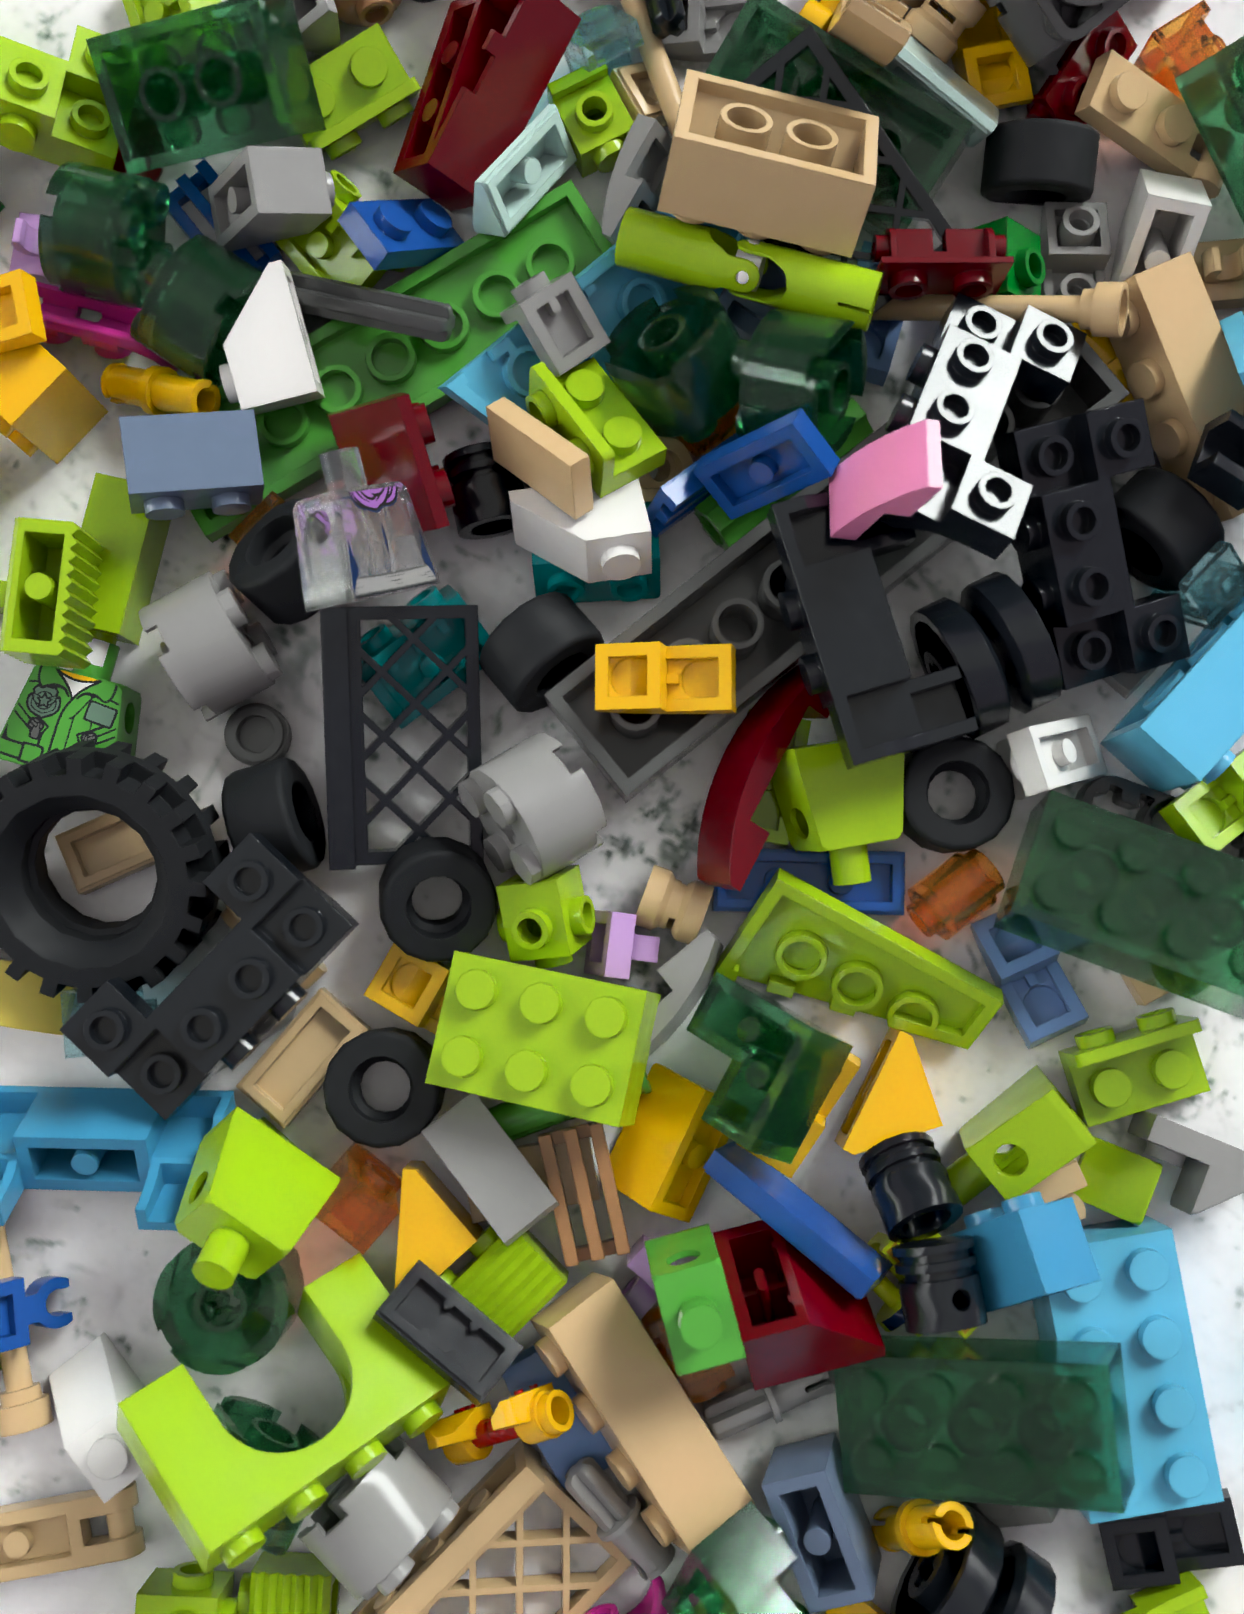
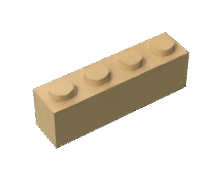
M1190 251L1122 281L1127 282L1129 288L1126 327L1122 337H1109V340L1121 364L1128 389L1134 400L1140 398L1144 400L1152 447L1157 454L1162 469L1174 473L1196 488L1205 496L1217 512L1220 521L1223 522L1244 513V508L1239 511L1189 480L1187 476L1205 425L1231 409L1244 416V386Z
M591 1272L530 1320L541 1337L540 1340L534 1343L538 1355L556 1378L564 1374L577 1394L571 1399L574 1412L591 1434L594 1435L600 1430L613 1450L605 1456L610 1469L628 1491H631L634 1487L637 1488L648 1506L641 1512V1516L651 1533L663 1547L666 1548L669 1544L674 1543L694 1558L755 1505L745 1486L613 1278Z

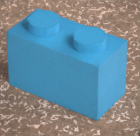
M1040 1191L1002 1201L1001 1206L964 1216L963 1219L967 1229L948 1235L973 1236L974 1247L968 1248L969 1253H976L977 1264L971 1266V1268L980 1273L987 1313L1101 1281L1072 1197L1044 1203Z

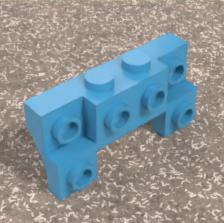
M0 1086V1226H4L24 1189L142 1192L135 1208L139 1230L177 1231L174 1222L200 1142L213 1127L236 1108L234 1091L199 1090L175 1115L164 1120L131 1088Z

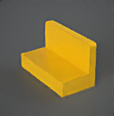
M655 1063L652 1065L647 1078L652 1092L640 1095L635 1124L622 1128L611 1151L610 1159L618 1191L649 1211L690 1223L711 1178L705 1172L703 1166L715 1149L727 1144L744 1105L724 1094L699 1085L666 1066Z

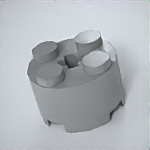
M225 569L215 574L208 571L141 608L138 612L144 632L149 633L158 628L164 640L160 643L163 655L158 657L161 665L189 706L194 711L202 707L201 712L207 722L275 684V680L283 675L274 657L277 651L259 621L248 626L249 619L241 606L244 603V599L240 591L230 582L229 574Z
M544 732L534 734L470 771L469 778L458 783V794L464 806L474 817H479L489 836L483 840V847L488 858L501 873L513 868L528 885L551 877L603 845L604 840L596 832L607 826L600 799L584 770L580 768L570 774L562 761L554 754L560 750L562 744Z
M398 1436L384 1446L387 1455L365 1475L352 1480L349 1474H347L311 1515L310 1518L315 1524L311 1527L307 1526L297 1536L355 1599L363 1596L367 1601L378 1591L384 1596L391 1593L406 1578L415 1564L408 1554L425 1535L431 1540L437 1537L451 1523L460 1508L451 1498L452 1490L401 1436Z

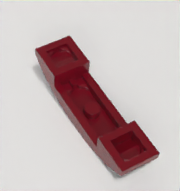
M799 665L781 677L752 707L736 730L717 767L706 799L698 840L697 876L706 885L741 891L770 834L751 821L763 794L802 718L828 719L830 715L828 708H822L818 694L810 696L807 693Z

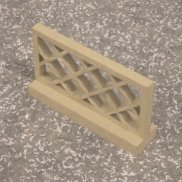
M520 1439L457 1504L460 1508L451 1523L434 1539L431 1540L426 1536L408 1554L415 1564L406 1578L387 1596L378 1591L369 1600H364L351 1614H429L430 1608L440 1598L469 1596V1614H476V1596L515 1593V1614H523V1593L561 1591V1608L555 1614H585L632 1564L612 1541L604 1542L598 1537L596 1532L598 1525L571 1494L561 1486L558 1479L542 1465L541 1455L531 1445ZM543 1492L561 1508V1528L523 1530V1512ZM570 1517L580 1527L570 1528ZM515 1522V1531H506ZM599 1543L611 1555L595 1572L570 1573V1544ZM561 1545V1574L523 1576V1547ZM515 1547V1576L476 1578V1561L488 1549ZM469 1569V1579H460ZM570 1590H577L570 1598Z

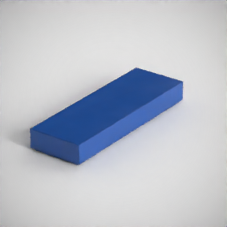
M762 848L741 891L714 886L712 911L750 912L780 867L865 915L901 916L904 915L905 852L868 851L872 881L854 885L834 886L829 851L812 852L795 851L794 849Z
M737 1139L715 1149L703 1166L705 1172L856 1299L862 1300L883 1280L893 1264L782 1173L737 1145Z

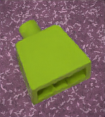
M838 740L787 748L771 780L791 846L795 851H829L834 886L854 885L872 881L867 844L898 839L903 832L904 753L847 770Z
M1036 1065L961 1127L959 1134L966 1153L946 1167L950 1183L957 1192L963 1206L992 1184L1001 1196L1008 1200L1021 1196L1091 1148L1097 1141L1072 1106L1039 1066ZM1014 1144V1146L1006 1152H996L997 1149L1003 1145Z
M237 1106L213 1127L200 1142L174 1222L178 1233L202 1248L192 1268L194 1277L203 1285L216 1290L229 1289L233 1285L238 1273L246 1278L257 1279L292 1250L334 1192L341 1178Z

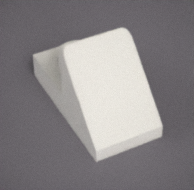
M1089 714L1026 727L1006 734L1007 738L997 743V752L1003 758L1013 777L1015 800L1029 798L1108 773Z

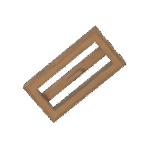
M590 1122L539 1134L538 1142L548 1187L560 1204L554 1209V1215L566 1267L579 1265V1262L585 1260L597 1261L605 1259V1256L617 1253L619 1256L630 1253V1244L603 1124ZM589 1137L592 1138L614 1237L602 1241L579 1141ZM566 1143L588 1242L585 1245H576L555 1145Z

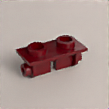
M1118 10L1087 35L1070 43L1056 65L1059 70L1056 75H1049L1037 95H1033L1034 99L1032 102L1026 105L1028 114L1025 119L1050 118L1087 124L1074 113L1096 58L1113 49L1129 60L1137 48V44Z
M887 228L884 235H874L871 244L872 262H879L876 271L884 272L878 295H889L891 298L901 301L914 300L924 295H954L956 297L958 292L974 300L988 295H996L1014 263V256H1005L1006 237L1005 235H995L993 228L945 229L942 235L943 251H934L932 229Z

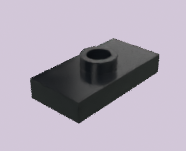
M420 1260L417 1261L373 1316L375 1321L477 1407L483 1402L523 1349L520 1343Z

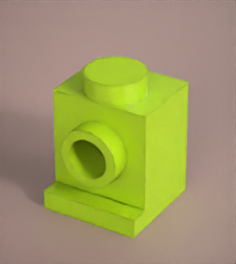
M601 57L547 85L548 104H555L557 106L577 159L574 164L582 178L596 171L601 173L613 171L618 154L634 123L608 75V67Z

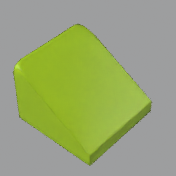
M1093 1136L1097 1143L1083 1152L1078 1161L1088 1186L1073 1193L1089 1205L1135 1225H1141L1161 1175L1162 1164Z

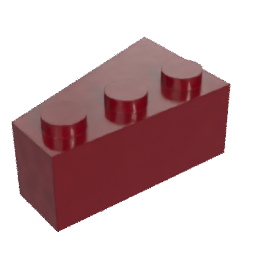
M455 0L451 2L393 173L450 212L473 207L475 181L525 129L581 18L560 0Z

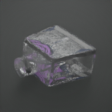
M359 447L342 448L320 454L319 459L328 492L297 501L293 508L306 612L439 584L438 572L407 487L400 481L368 485Z

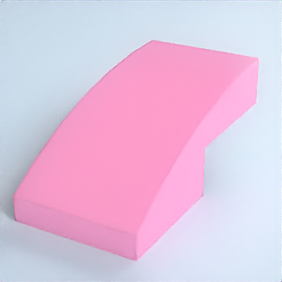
M925 419L900 428L869 443L836 467L833 475L829 477L831 538L856 540L883 514L911 517L943 488L940 421Z

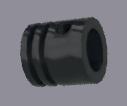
M491 442L468 445L446 455L442 463L455 499L456 506L452 507L459 537L479 540L513 533L508 491L524 489L522 480L493 460Z
M914 1131L890 1137L874 1145L861 1157L859 1169L865 1177L867 1188L871 1191L872 1200L880 1213L883 1226L891 1241L906 1243L933 1236L951 1226L963 1214V1205L950 1183L948 1172L941 1163L938 1151L934 1149L932 1137L926 1132Z
M958 1235L928 1238L901 1243L892 1247L893 1257L901 1259V1262L895 1264L896 1274L904 1276V1279L899 1280L898 1288L906 1332L910 1334L947 1333L975 1328L988 1322L980 1273L971 1268V1266L977 1264L976 1253H969L968 1248L974 1247L973 1236Z

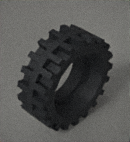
M94 740L79 741L66 749L58 750V748H55L0 778V948L13 959L5 973L14 980H20L30 971L43 978L39 993L52 998L58 995L66 986L77 988V1003H86L107 980L121 977L135 992L144 984H148L150 988H153L162 982L174 968L180 965L203 941L202 938L216 924L222 912L217 909L220 898L203 881L230 854L228 840L215 841L210 825L220 817L213 804L200 810L189 795L198 784L188 774L176 782L163 772L168 759L155 752L145 759H140L131 755L132 744L116 741L106 748H95ZM98 810L119 817L141 835L154 857L157 874L152 901L142 913L126 921L104 922L83 915L62 899L48 876L44 853L48 835L61 818L73 812Z

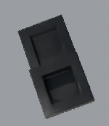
M1222 1488L1224 1502L1098 1523L1113 1591L1181 1584L1179 1572L1244 1565V1552L1228 1488Z

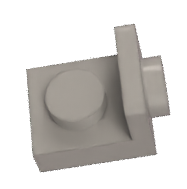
M544 271L534 275L510 291L516 302L499 313L506 325L518 321L540 361L545 363L555 377L563 375L611 342L571 271L550 281Z

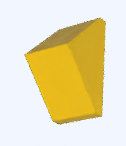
M889 1027L834 1140L843 1150L853 1155L866 1152L885 1139L902 1133L926 1132L943 1126L913 1036L901 1030Z
M411 1160L402 1169L395 1288L418 1260L422 1261L438 1276L441 1275L478 1241L483 1231V1228L478 1223H472L470 1213L424 1161Z

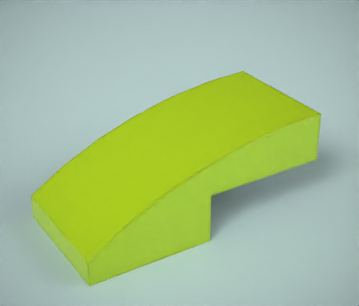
M1244 749L1235 754L1236 757L1231 765L1209 784L1203 781L1195 783L1158 811L1197 863L1214 856L1244 832Z

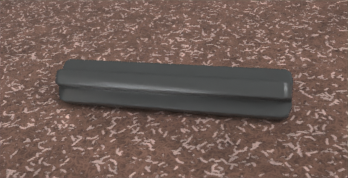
M291 271L302 313L438 342L448 341L451 337L452 329L455 327L456 316L453 314L452 306L448 303Z

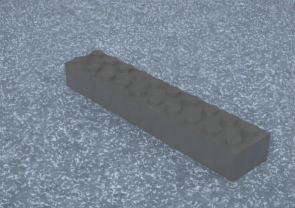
M1085 341L1069 385L1052 405L1012 386L994 436L1121 403L1130 392ZM887 422L842 457L838 465L869 443L889 434V432L885 431ZM993 437L984 461L1000 469ZM829 478L802 489L792 498L829 492ZM768 518L764 519L610 642L660 641L665 646L732 643L736 648V713L634 714L597 712L595 710V654L544 694L549 709L625 803L630 801L766 692L786 673L798 666L799 657L806 655L798 630L789 632L781 614L778 594L785 592L784 582L787 578ZM914 529L916 539L909 547L874 557L885 594L887 595L954 540L931 532Z

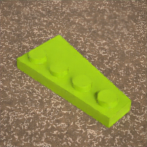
M780 867L721 954L713 975L736 982L738 976L767 985V992L791 999L793 994L797 993L829 1003V1010L853 1017L855 1012H863L887 1019L888 1027L967 1050L1004 1004L1002 989Z

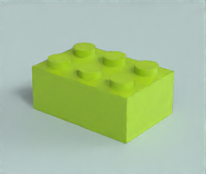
M454 950L425 1083L614 1127L634 1125L661 994Z

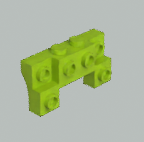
M77 25L69 61L0 36V145L12 151L22 152L110 183L140 49Z

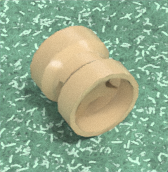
M925 0L920 7L912 8L903 20L911 24V36L943 63L947 64L958 49L957 39L965 29L975 27L987 9L979 0ZM936 8H940L947 16L954 20V22H949L943 15H941L936 10Z
M654 864L636 912V926L649 931L657 927L662 929L666 927L671 929L670 932L674 940L688 945L699 933L714 891V886L706 885L698 880L685 885L682 881L675 878L673 871Z

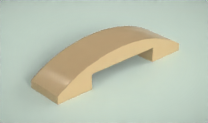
M840 0L830 21L828 32L879 66L885 67L903 49L912 34L911 24L903 20L909 5L900 0Z

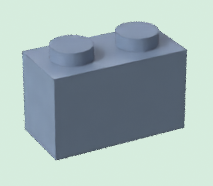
M254 409L119 417L131 514L145 513V517L151 520H172L184 516L185 510L212 508L214 514L231 516L249 512L252 509L251 505H262L264 479Z
M833 1432L774 1447L761 1487L809 1614L874 1600L882 1555L836 1433Z

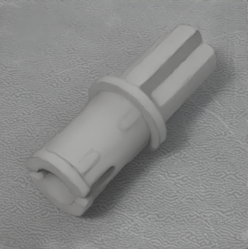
M828 1372L754 1391L753 1383L749 1382L706 1401L702 1406L703 1414L713 1437L716 1440H722L772 1417L777 1424L783 1421L781 1414L826 1394L834 1393V1387L831 1380L827 1379L830 1377Z
M585 1456L575 1465L571 1466L565 1474V1488L598 1525L596 1531L598 1537L604 1542L612 1541L638 1570L639 1575L645 1581L648 1578L651 1581L660 1576L671 1564L675 1556V1548L672 1544H669L666 1548L663 1547L651 1533L641 1516V1502L636 1495H625L591 1457Z

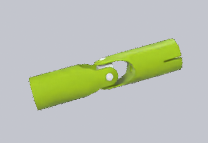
M630 206L623 216L615 247L616 266L697 288H725L729 293L739 298L865 333L869 328L884 275V272L754 239L737 241L733 236L716 228L701 224L685 223L675 217ZM769 259L774 261L784 271L786 287L773 290L759 288L762 275L768 269Z

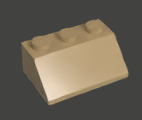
M687 69L657 211L673 214L680 221L689 224L709 223L734 229L743 236L755 240L771 238L800 245L806 251L816 255L837 254L852 258L876 188L879 117Z

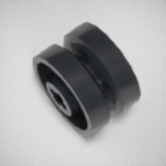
M997 571L967 585L961 591L960 604L943 597L916 610L910 616V631L924 674L927 675L956 665L959 667L962 678L956 681L955 685L966 719L975 716L979 728L968 734V737L976 739L1009 722L1010 706L1026 714L1061 696L1063 679L1059 659L1051 637L1034 605L1021 587L1008 575Z
M965 1506L971 1514L974 1529H959L957 1534L965 1533L972 1536L971 1542L960 1550L941 1549L938 1554L930 1557L911 1556L900 1577L890 1609V1614H1051L1056 1599V1575L1047 1560L1023 1543L1013 1540L1004 1543L1005 1540L999 1526L972 1507Z

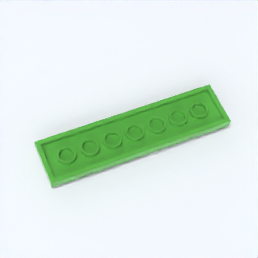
M572 180L545 194L506 237L479 233L384 289L385 291L451 305L453 314L456 316V322L448 341L438 342L334 319L308 334L325 398L255 415L264 479L262 505H251L252 509L249 512L231 516L214 514L212 508L190 510L205 537L212 543L324 477L319 456L339 454L327 414L396 393L409 394L412 403H424L428 415L451 402L453 399L439 390L438 387L518 323V321L506 325L499 314L516 302L510 292L512 289L541 271L545 272L549 281L570 271L575 277L613 245L602 235V227ZM223 385L218 387L221 395L219 411L241 410L239 402L232 404L229 402Z

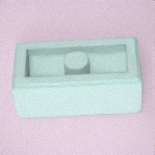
M910 36L903 49L887 66H878L877 68L878 73L968 147L973 148L989 136L998 125L999 109L912 36Z
M548 104L475 181L472 224L476 233L506 237L576 162V156L555 104Z

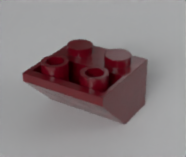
M396 393L327 414L351 490L360 491L397 486L398 496L394 505L383 507L380 512H371L357 507L370 543L372 541L384 540L381 522L387 539L416 534L419 531L421 533L436 530L450 525L445 509L456 506L445 469H439L438 465L431 466L425 445L434 443L436 440L424 403H412L409 394Z
M763 1220L713 1233L745 1350L754 1391L886 1356L885 1346L867 1295L862 1300L856 1299Z

